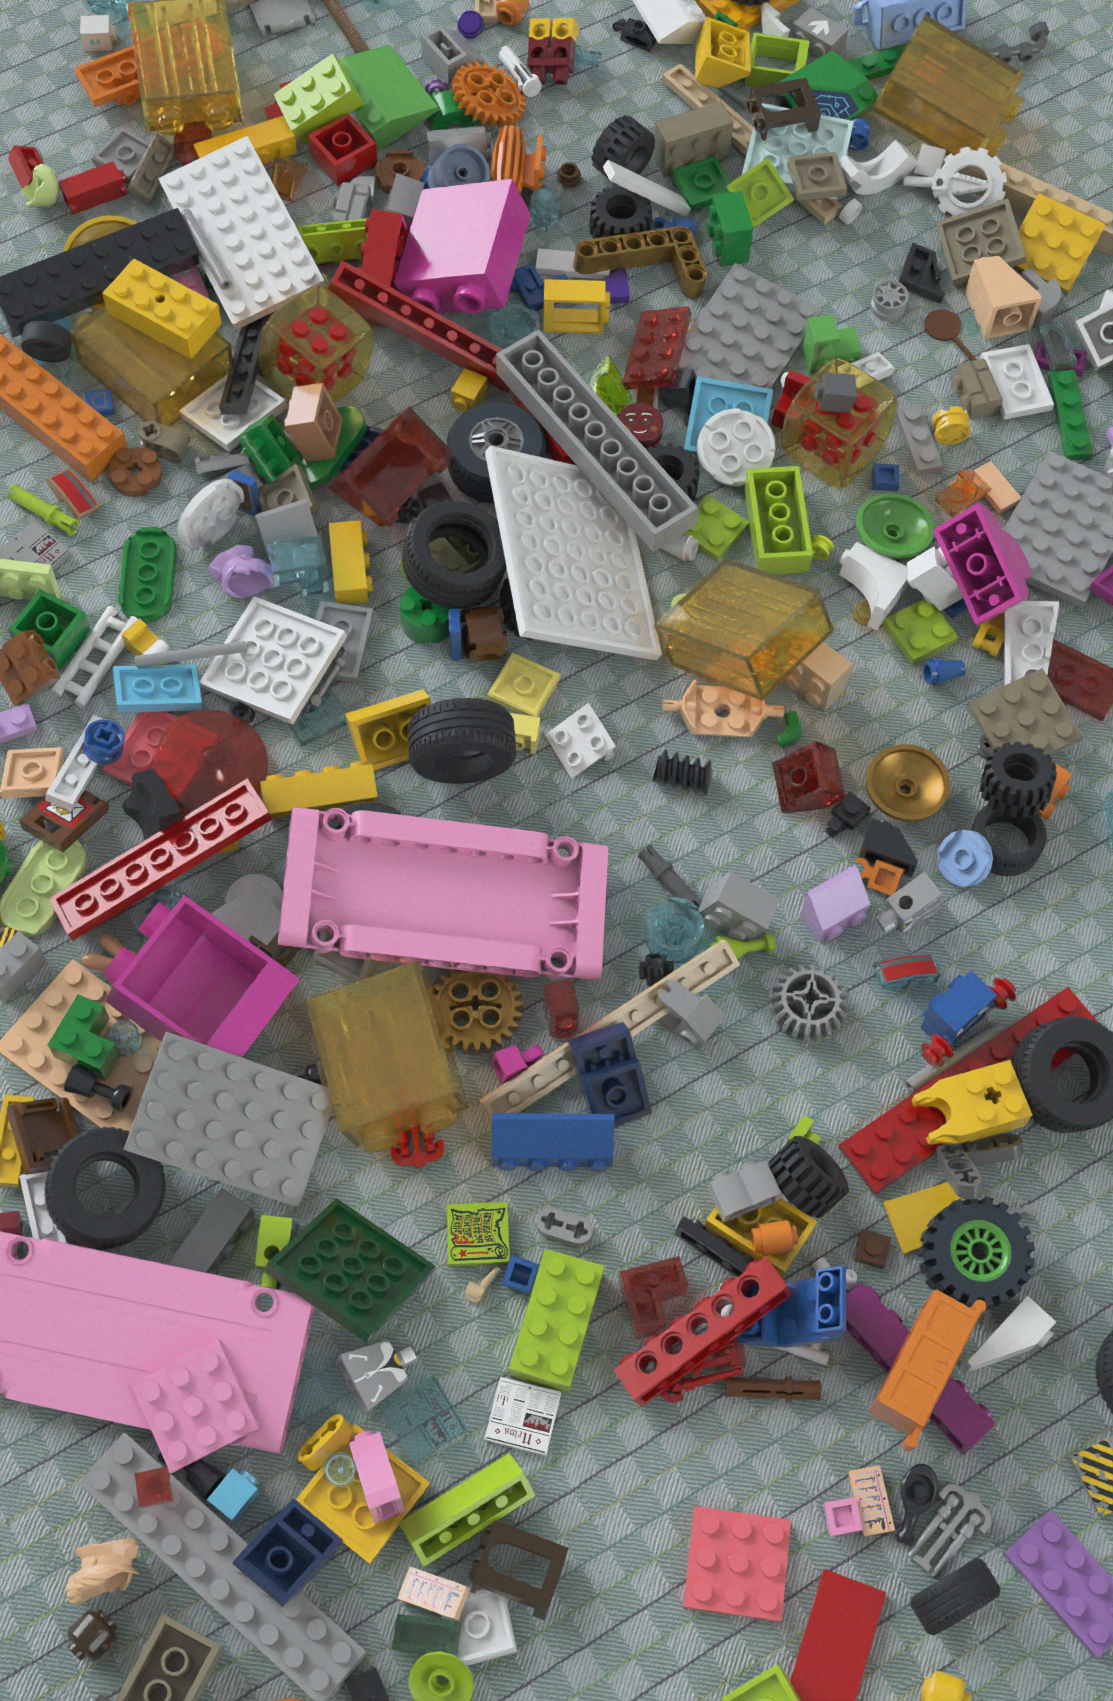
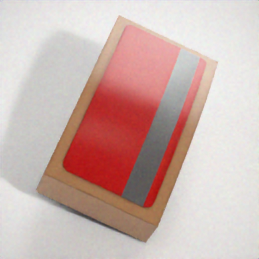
M70 468L46 479L59 502H65L75 519L80 520L100 509L101 506L91 491Z

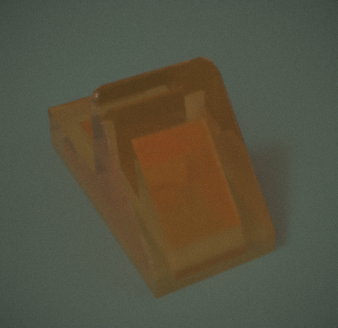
M961 469L956 481L936 494L935 501L953 518L989 493L992 488L975 471Z

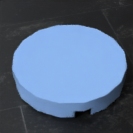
M970 830L952 832L943 840L939 847V870L944 878L953 885L964 887L977 885L987 877L992 868L993 855L991 846L986 838L978 832Z

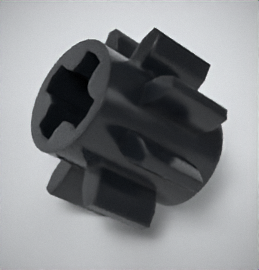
M397 491L393 498H388V516H394L396 524L399 522L410 524L413 517L416 518L419 515V499H413L411 492Z
M664 953L647 954L645 961H640L639 979H646V985L651 987L674 971V961H667V955Z

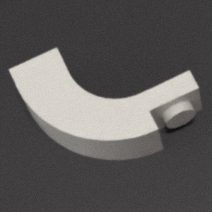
M897 140L883 153L868 162H857L846 154L839 160V163L844 168L842 171L844 179L855 193L861 195L874 194L893 186L919 164L906 146Z

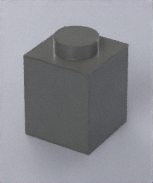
M824 372L820 383H816L814 397L818 399L819 410L850 413L857 398L855 375Z

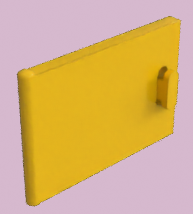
M949 1182L883 1202L903 1255L916 1251L923 1245L920 1238L922 1233L928 1228L926 1225L942 1209L958 1199L964 1201V1199L955 1194Z

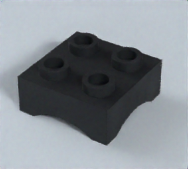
M154 768L133 773L131 778L133 790L122 805L126 815L134 819L140 826L144 841L176 822L180 813L177 801L172 799L166 789L164 780L157 775Z

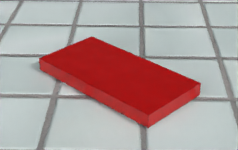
M827 1569L822 1570L789 1680L801 1701L856 1700L886 1596L885 1591Z

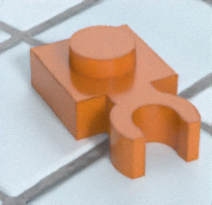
M862 857L856 858L855 861L864 866V871L860 874L861 879H869L867 887L888 895H893L897 892L905 869L881 860H876L875 865L871 866L867 859Z

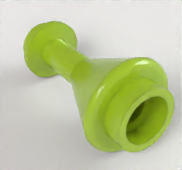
M766 931L762 933V938L745 942L718 935L715 938V942L709 943L710 948L720 940H726L737 960L749 952L765 949L767 954H771V951L776 949L773 934H767Z

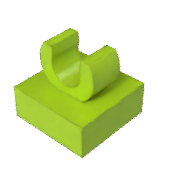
M803 1115L788 1137L786 1144L794 1136H803L819 1145L821 1137L810 1131L814 1121Z

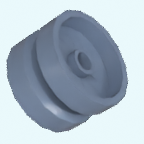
M455 144L447 148L430 168L427 178L429 189L489 182V164L484 155L476 148L467 144Z

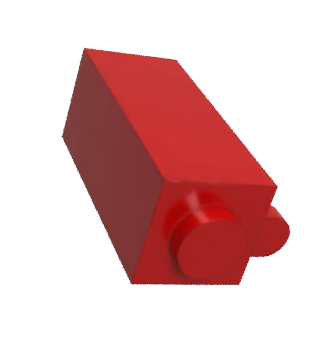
M114 161L58 181L62 197L72 215L126 196L128 193L125 184H128L125 173L122 169H117Z

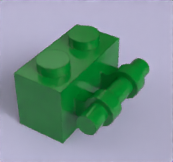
M272 413L249 425L238 436V440L243 446L242 451L246 457L250 456L257 467V473L260 477L263 476L268 484L274 482L277 479L276 476L296 464L301 458Z

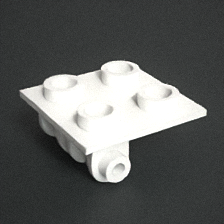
M590 703L583 706L545 734L572 779L600 758H604L607 761L614 756L613 750L616 745Z

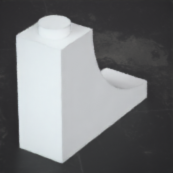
M856 542L851 550L846 549L839 562V564L843 565L839 576L850 581L864 594L871 609V617L867 626L877 630L907 588L909 583L907 580V575H909L908 567Z

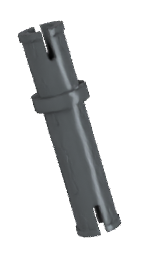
M648 845L646 847L647 851L644 848L638 854V858L654 873L653 878L656 881L660 880L692 915L693 919L697 918L696 913L702 901L673 870V865L670 862H666L652 845Z

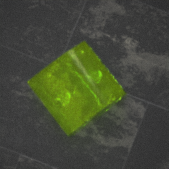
M607 355L601 360L594 371L589 386L617 416L618 411L628 405L629 389L611 356Z

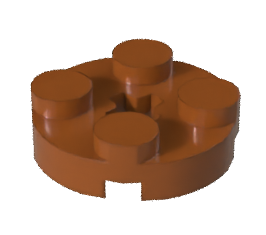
M396 149L386 153L385 158L379 159L376 163L377 182L381 185L382 191L389 194L399 169L403 170L401 175L420 181L424 173L423 161L420 157L419 159L414 157V153L409 150Z
M139 447L120 448L116 451L115 457L109 464L108 473L111 483L125 496L139 497L146 495L147 490H150L153 486L155 489L162 479L161 464L153 450ZM133 469L142 470V472H137L134 476L131 474Z

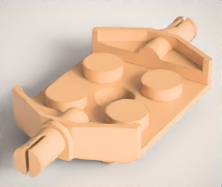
M693 680L682 699H679V701L663 699L662 711L678 712V716H682L689 732L694 735L752 738L767 716L783 718L784 706L765 704L755 683H751L750 688L696 685L697 680ZM717 709H725L730 715L721 718L715 714V711Z

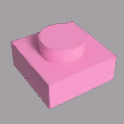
M856 1497L825 1502L823 1504L830 1537L863 1531Z

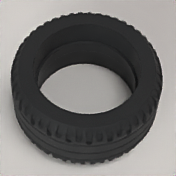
M986 805L976 815L970 831L981 834L991 846L993 861L990 872L1001 876H1017L1018 874L1025 873L1036 864L1044 850L1047 835L1043 820L1038 814L1034 816L1029 814L1026 818H1021L1020 815H1016V818L1009 817L1010 814L1004 813L1002 815L998 813L997 808L992 809ZM998 822L1012 824L1026 835L1029 849L1016 854L1002 852L989 842L985 828Z
M975 1558L911 1597L910 1605L921 1625L924 1626V1630L934 1636L999 1597L1001 1589L987 1564L982 1559Z

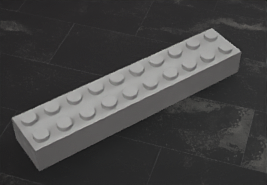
M539 329L496 354V373L652 552H655L696 526L698 507Z
M125 1432L79 1482L84 1489L314 1701H330L368 1655L358 1643L301 1592L282 1607L236 1568L232 1562L248 1544Z

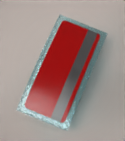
M932 952L893 956L876 961L873 964L883 989H907L911 982H937L941 977Z

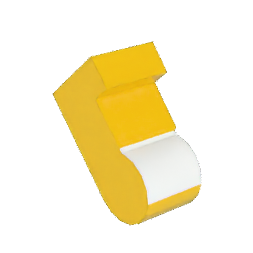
M138 619L121 634L125 648L135 656L172 651L165 642L148 629L147 624L141 619ZM170 662L154 665H168Z

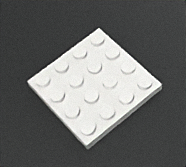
M253 597L224 642L226 644L245 641L246 652L215 656L199 684L202 689L235 702L240 701L252 709L293 725L346 640L347 634L339 628Z

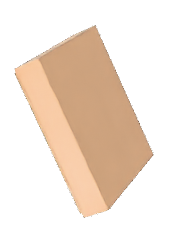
M63 747L8 750L0 788L2 799L46 796L48 789L64 764L65 751Z

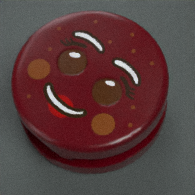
M645 403L629 404L620 410L617 418L645 449L650 446L653 449L656 448V444L661 442L663 432V418L660 412L653 406Z

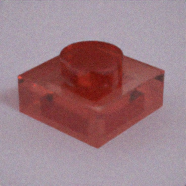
M167 1466L134 1473L140 1508L173 1502L170 1472Z

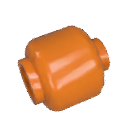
M499 0L496 4L498 19L505 25L516 26L520 24L530 10L529 0Z

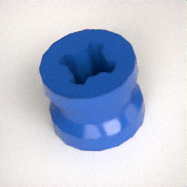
M864 119L852 120L854 123L848 148L859 151L868 146L871 125Z

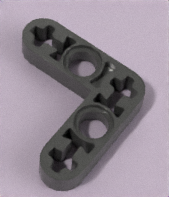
M1007 1133L989 1136L972 1142L943 1144L937 1147V1163L958 1197L968 1200L976 1199L983 1195V1178L976 1166L1020 1158L1023 1154L1022 1138L1019 1135Z

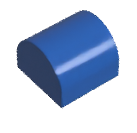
M511 1255L502 1285L531 1294L540 1264Z

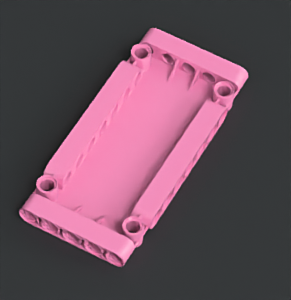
M292 807L278 945L310 948L321 954L336 951L340 955L349 958L518 977H538L542 974L550 979L569 977L598 981L601 976L603 961L608 846L584 842L578 843L568 836L553 840L549 839L547 834L536 831L363 810L355 811L352 815H349L339 808H332L325 812ZM337 821L341 824L342 828L332 829L329 827L328 822ZM557 849H565L569 857H562ZM327 932L332 940L323 942L318 939L317 933ZM551 958L559 959L563 964V968L554 967L551 963Z
M0 1231V1394L4 1395L7 1399L150 1429L131 1384L220 1339L260 1426L259 1429L229 1445H238L281 1455L286 1441L315 1307L295 1293L253 1285L252 1282L59 1241L39 1240ZM25 1242L28 1245L29 1252L24 1259H20L17 1254V1248L21 1243ZM265 1293L270 1294L273 1298V1306L269 1311H263L259 1306V1299Z

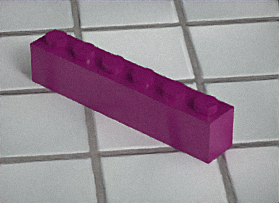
M861 1282L846 1295V1330L888 1374L909 1332L902 1325L903 1320L894 1310H888L880 1302L881 1297L871 1286L866 1287ZM950 1376L929 1419L965 1455L996 1423L992 1420L993 1415L989 1409L981 1403L977 1404L969 1396L970 1391L967 1386L958 1379L955 1381Z

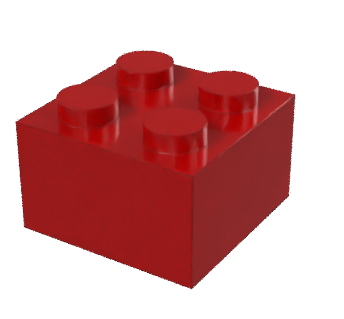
M348 113L308 135L310 156L337 186L370 169L377 163L376 143Z

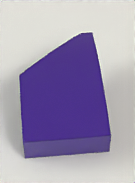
M622 268L603 279V281H606L605 292H610V304L629 303L626 268Z

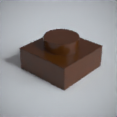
M861 1229L854 1261L884 1269L891 1237Z

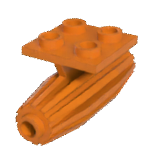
M506 125L504 128H501L493 149L490 181L512 179L520 194L523 186L532 189V207H537V197H542L544 182H539V180H544L545 163H541V161L546 162L547 146H542L543 135H538L537 151L526 155L522 129L520 130L518 126Z

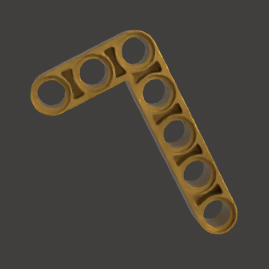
M683 226L583 240L577 243L575 248L573 268L580 274H593L607 270L613 271L622 268L671 262L681 291L689 298H698L702 295L707 278V270L691 231Z

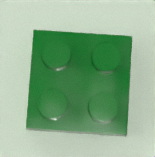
M716 156L672 170L671 177L689 205L691 212L712 205L714 194L730 192L727 185L731 181Z

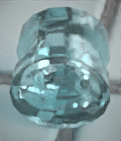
M127 1020L119 1021L112 1026L109 1032L110 1041L116 1044L120 1055L131 1056L140 1050L143 1040L138 1027L133 1022Z

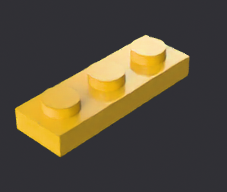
M4 1095L0 1113V1186L20 1188L21 1181L19 1175H23L24 1170L8 1119L7 1107L11 1104L19 1106L21 1102L34 1101V1097Z

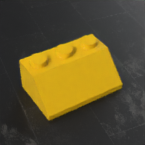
M706 16L695 40V80L699 81L702 85L719 88L748 77L751 73L750 32Z
M423 689L345 714L351 738L360 761H366L367 765L373 764L375 771L409 760L408 724L416 712L432 704L429 695Z

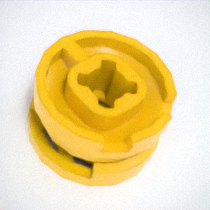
M952 406L948 411L941 409L934 414L932 424L935 429L934 435L937 442L951 445L960 443L970 436L971 427L968 422L967 410L963 411L962 407Z

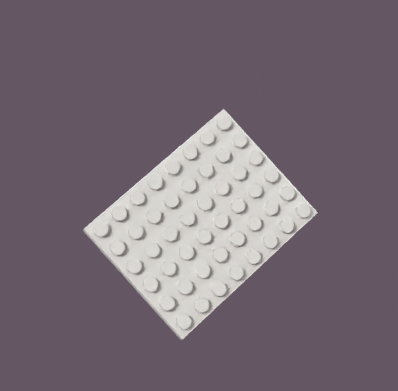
M490 446L485 451L520 636L657 660L661 657V647L637 538L631 526L578 466Z

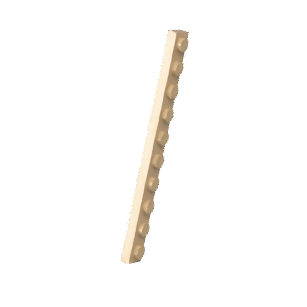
M681 63L663 74L662 82L694 110L722 101L734 121L731 143L743 154L747 155L753 127L707 86L696 81L695 76ZM790 191L794 199L797 200L796 193ZM830 198L798 201L823 224L839 215L843 208V205L837 200Z
M722 939L575 1037L621 1022L626 1024L631 1032V1037L671 1012L660 1003L657 991L660 988L670 993V990L664 985L667 979L679 981L696 995L740 966V963L728 942ZM568 1042L480 1099L479 1101L490 1119L492 1120V1113H519L576 1075Z

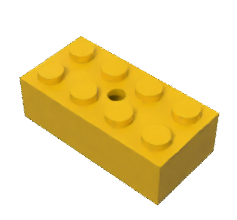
M133 259L102 293L108 314L190 359L195 356L222 324L217 303L136 259Z

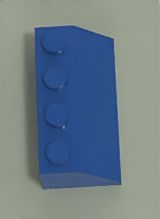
M492 1113V1166H496L500 1170L511 1171L515 1170L516 1167H528L529 1170L542 1171L546 1167H558L562 1171H573L577 1167H589L591 1171H604L607 1167H612L614 1114Z

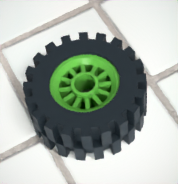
M984 1197L982 1200L976 1198L962 1201L958 1199L949 1206H946L926 1225L928 1228L922 1233L920 1238L923 1245L918 1249V1257H923L924 1261L919 1267L922 1274L927 1272L930 1279L926 1283L930 1289L935 1286L940 1292L969 1308L975 1301L982 1300L986 1304V1310L1000 1305L1022 1290L1021 1286L1028 1282L1031 1276L1028 1274V1270L1033 1268L1035 1258H1030V1253L1035 1250L1034 1241L1027 1242L1026 1236L1031 1234L1028 1225L1021 1228L1017 1222L1022 1217L1017 1212L1010 1215L1006 1212L1009 1205L1004 1202L994 1205V1198ZM979 1231L983 1232L981 1238L979 1236ZM988 1235L993 1239L990 1242L987 1241ZM996 1243L998 1248L992 1249L991 1245ZM972 1245H977L983 1249V1260H978L972 1255ZM956 1247H959L963 1250L956 1251ZM999 1254V1259L992 1255ZM963 1256L964 1260L959 1262L958 1257ZM966 1263L969 1264L967 1270L963 1267ZM975 1267L977 1274H973V1270Z

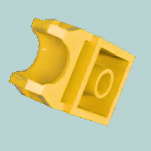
M1010 1060L941 1079L928 1090L922 1091L912 1098L914 1106L935 1107L945 1115L946 1124L942 1125L938 1130L929 1133V1136L926 1138L928 1145L972 1142L1024 1127L1032 1117L1031 1110Z

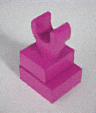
M539 1044L521 1054L515 1045L495 1052L491 1065L501 1085L524 1071L527 1066L541 1060L544 1053Z

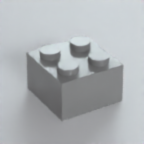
M730 871L708 887L696 916L702 918L706 925L712 928H719L728 933L729 938L745 942L768 929L780 899Z

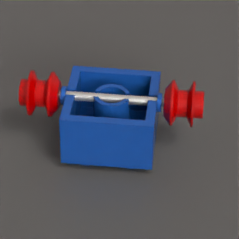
M972 970L964 977L961 974L958 975L948 985L950 989L944 995L938 993L928 1003L929 1008L922 1015L925 1019L920 1028L931 1038L932 1042L931 1045L928 1043L921 1045L923 1051L921 1054L924 1060L931 1066L937 1065L942 1067L944 1065L943 1057H953L952 1046L987 1015L990 1008L995 1007L1005 1010L1007 1008L1006 1000L1012 1002L1016 1000L1015 986L1009 980L1001 978L993 980L994 988L987 986Z

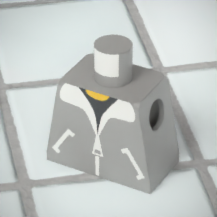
M923 872L887 899V912L876 918V922L884 933L895 926H898L901 932L904 933L940 911L942 893L927 873Z
M384 1340L340 1355L335 1363L361 1414L364 1415L408 1380L404 1368L415 1363L417 1360L414 1351L409 1345L394 1351L390 1342Z

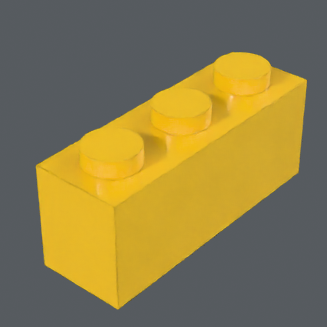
M361 520L329 523L336 603L369 602L368 592H373L371 575L366 576L365 570L371 569L369 553H364L363 547L368 546L367 530L362 531Z

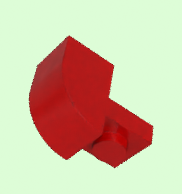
M789 370L785 378L782 395L774 407L771 425L793 434L795 433L800 420L804 416L801 413V408L808 399H811L814 379Z

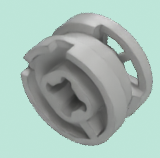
M887 280L880 282L873 292L870 306L872 313L884 321H895L901 318L905 312L908 291L904 285L896 281Z

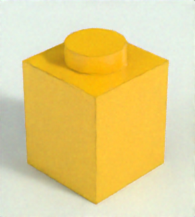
M464 368L451 389V406L460 412H466L475 406L481 405L488 393L487 377Z

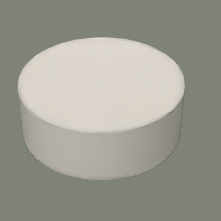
M856 199L851 200L840 213L839 219L845 224H850L859 215L862 204Z

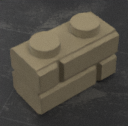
M983 358L974 360L972 363L969 361L958 364L951 382L953 389L959 391L961 396L960 404L963 411L967 410L971 420L982 418L984 415L991 416L997 414L1000 411L1003 399L986 360Z

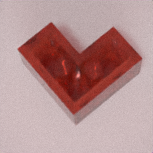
M680 1256L619 1272L618 1282L635 1340L665 1332L667 1321L661 1301L686 1295L688 1282Z

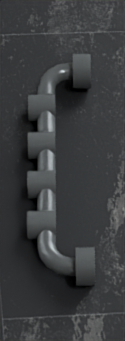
M1046 22L1035 23L1029 28L1031 40L1037 41L1035 44L1022 42L1012 47L1003 44L994 49L980 47L975 51L968 52L965 49H960L951 54L941 50L944 47V41L939 33L929 35L924 39L923 43L926 52L933 53L938 61L949 64L955 63L956 69L962 70L970 65L969 61H976L978 67L989 65L991 59L997 58L999 65H1004L1012 60V56H1018L1020 62H1027L1033 58V54L1040 52L1045 47L1049 29Z

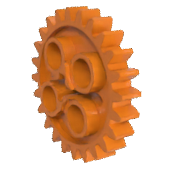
M478 61L475 62L474 66L468 62L466 67L462 65L460 70L456 71L451 83L453 87L451 93L455 94L453 100L460 102L458 108H465V115L472 114L473 121L480 119L483 126L486 122L490 124L491 128H494L495 124H497L500 129L503 128L504 124L510 126L513 123L516 125L518 120L522 118L527 106L525 103L527 97L522 95L523 90L520 91L518 88V82L512 81L513 75L506 76L505 69L498 71L495 64L490 68L487 62L483 66Z

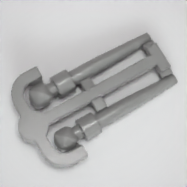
M956 1484L947 1485L938 1494L942 1500L946 1501L945 1505L941 1504L936 1511V1516L907 1554L908 1557L914 1560L933 1578L939 1574L965 1540L970 1539L975 1527L982 1534H985L992 1523L991 1514L980 1503L979 1495L975 1492H966ZM953 1491L963 1498L964 1505L950 1524L947 1525L943 1520L948 1519L952 1513L951 1509L957 1507L960 1501L955 1494L948 1496V1493ZM969 1509H976L984 1516V1523L981 1524L982 1517L977 1513H973L969 1516L968 1523H964L959 1529V1534L954 1531ZM938 1527L941 1528L943 1533L923 1558L918 1556L916 1553L933 1535ZM950 1536L954 1541L935 1568H932L928 1564L929 1561Z

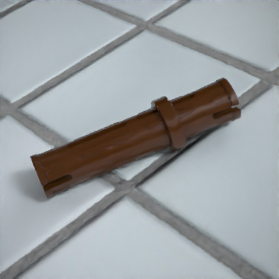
M785 1376V1379L729 1377L725 1379V1398L785 1399V1402H792V1399L820 1401L821 1382L820 1380H792V1376Z

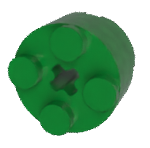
M412 586L407 588L402 594L399 603L401 624L405 635L419 644L432 641L438 643L449 636L448 611L452 608L442 607L428 601L417 593Z

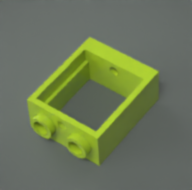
M754 33L752 42H750L751 73L746 77L745 85L762 86L778 83L794 73L793 71L754 66L756 55L796 61L795 72L805 67L810 41Z

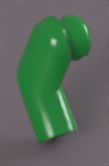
M796 711L784 714L787 728L776 737L777 744L781 748L795 745L802 736V729Z

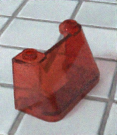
M409 406L363 450L328 488L336 496L380 527L384 525L390 527L399 519L400 515L397 512L400 510V507L433 473L437 471L441 474L451 464L448 459L454 452Z

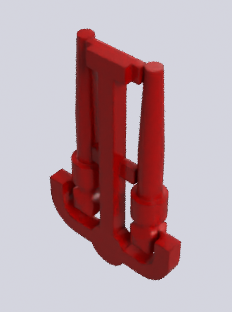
M415 1086L393 1091L398 1132L396 1139L397 1145L400 1146L399 1149L390 1147L393 1162L399 1166L413 1165L415 1168H423L427 1162L439 1160L444 1154L443 1139L437 1140L436 1143L433 1142L435 1134L431 1127L424 1087ZM414 1094L420 1095L423 1123L419 1124L416 1122L412 1096ZM401 1096H407L411 1125L405 1126L400 1102ZM418 1130H424L422 1135L423 1141L426 1142L425 1152L427 1155L421 1152ZM412 1131L415 1153L410 1157L411 1151L407 1146L409 1138L406 1132Z
M730 1341L717 1351L730 1348V1355L702 1362L689 1372H694L695 1379L690 1377L683 1379L681 1383L675 1382L669 1387L670 1392L674 1396L669 1395L666 1389L661 1393L662 1397L670 1403L684 1401L682 1390L686 1392L695 1390V1387L742 1374L743 1371L735 1341ZM653 1361L654 1367L656 1369L657 1361ZM733 1362L735 1367L732 1370L701 1376L700 1370Z

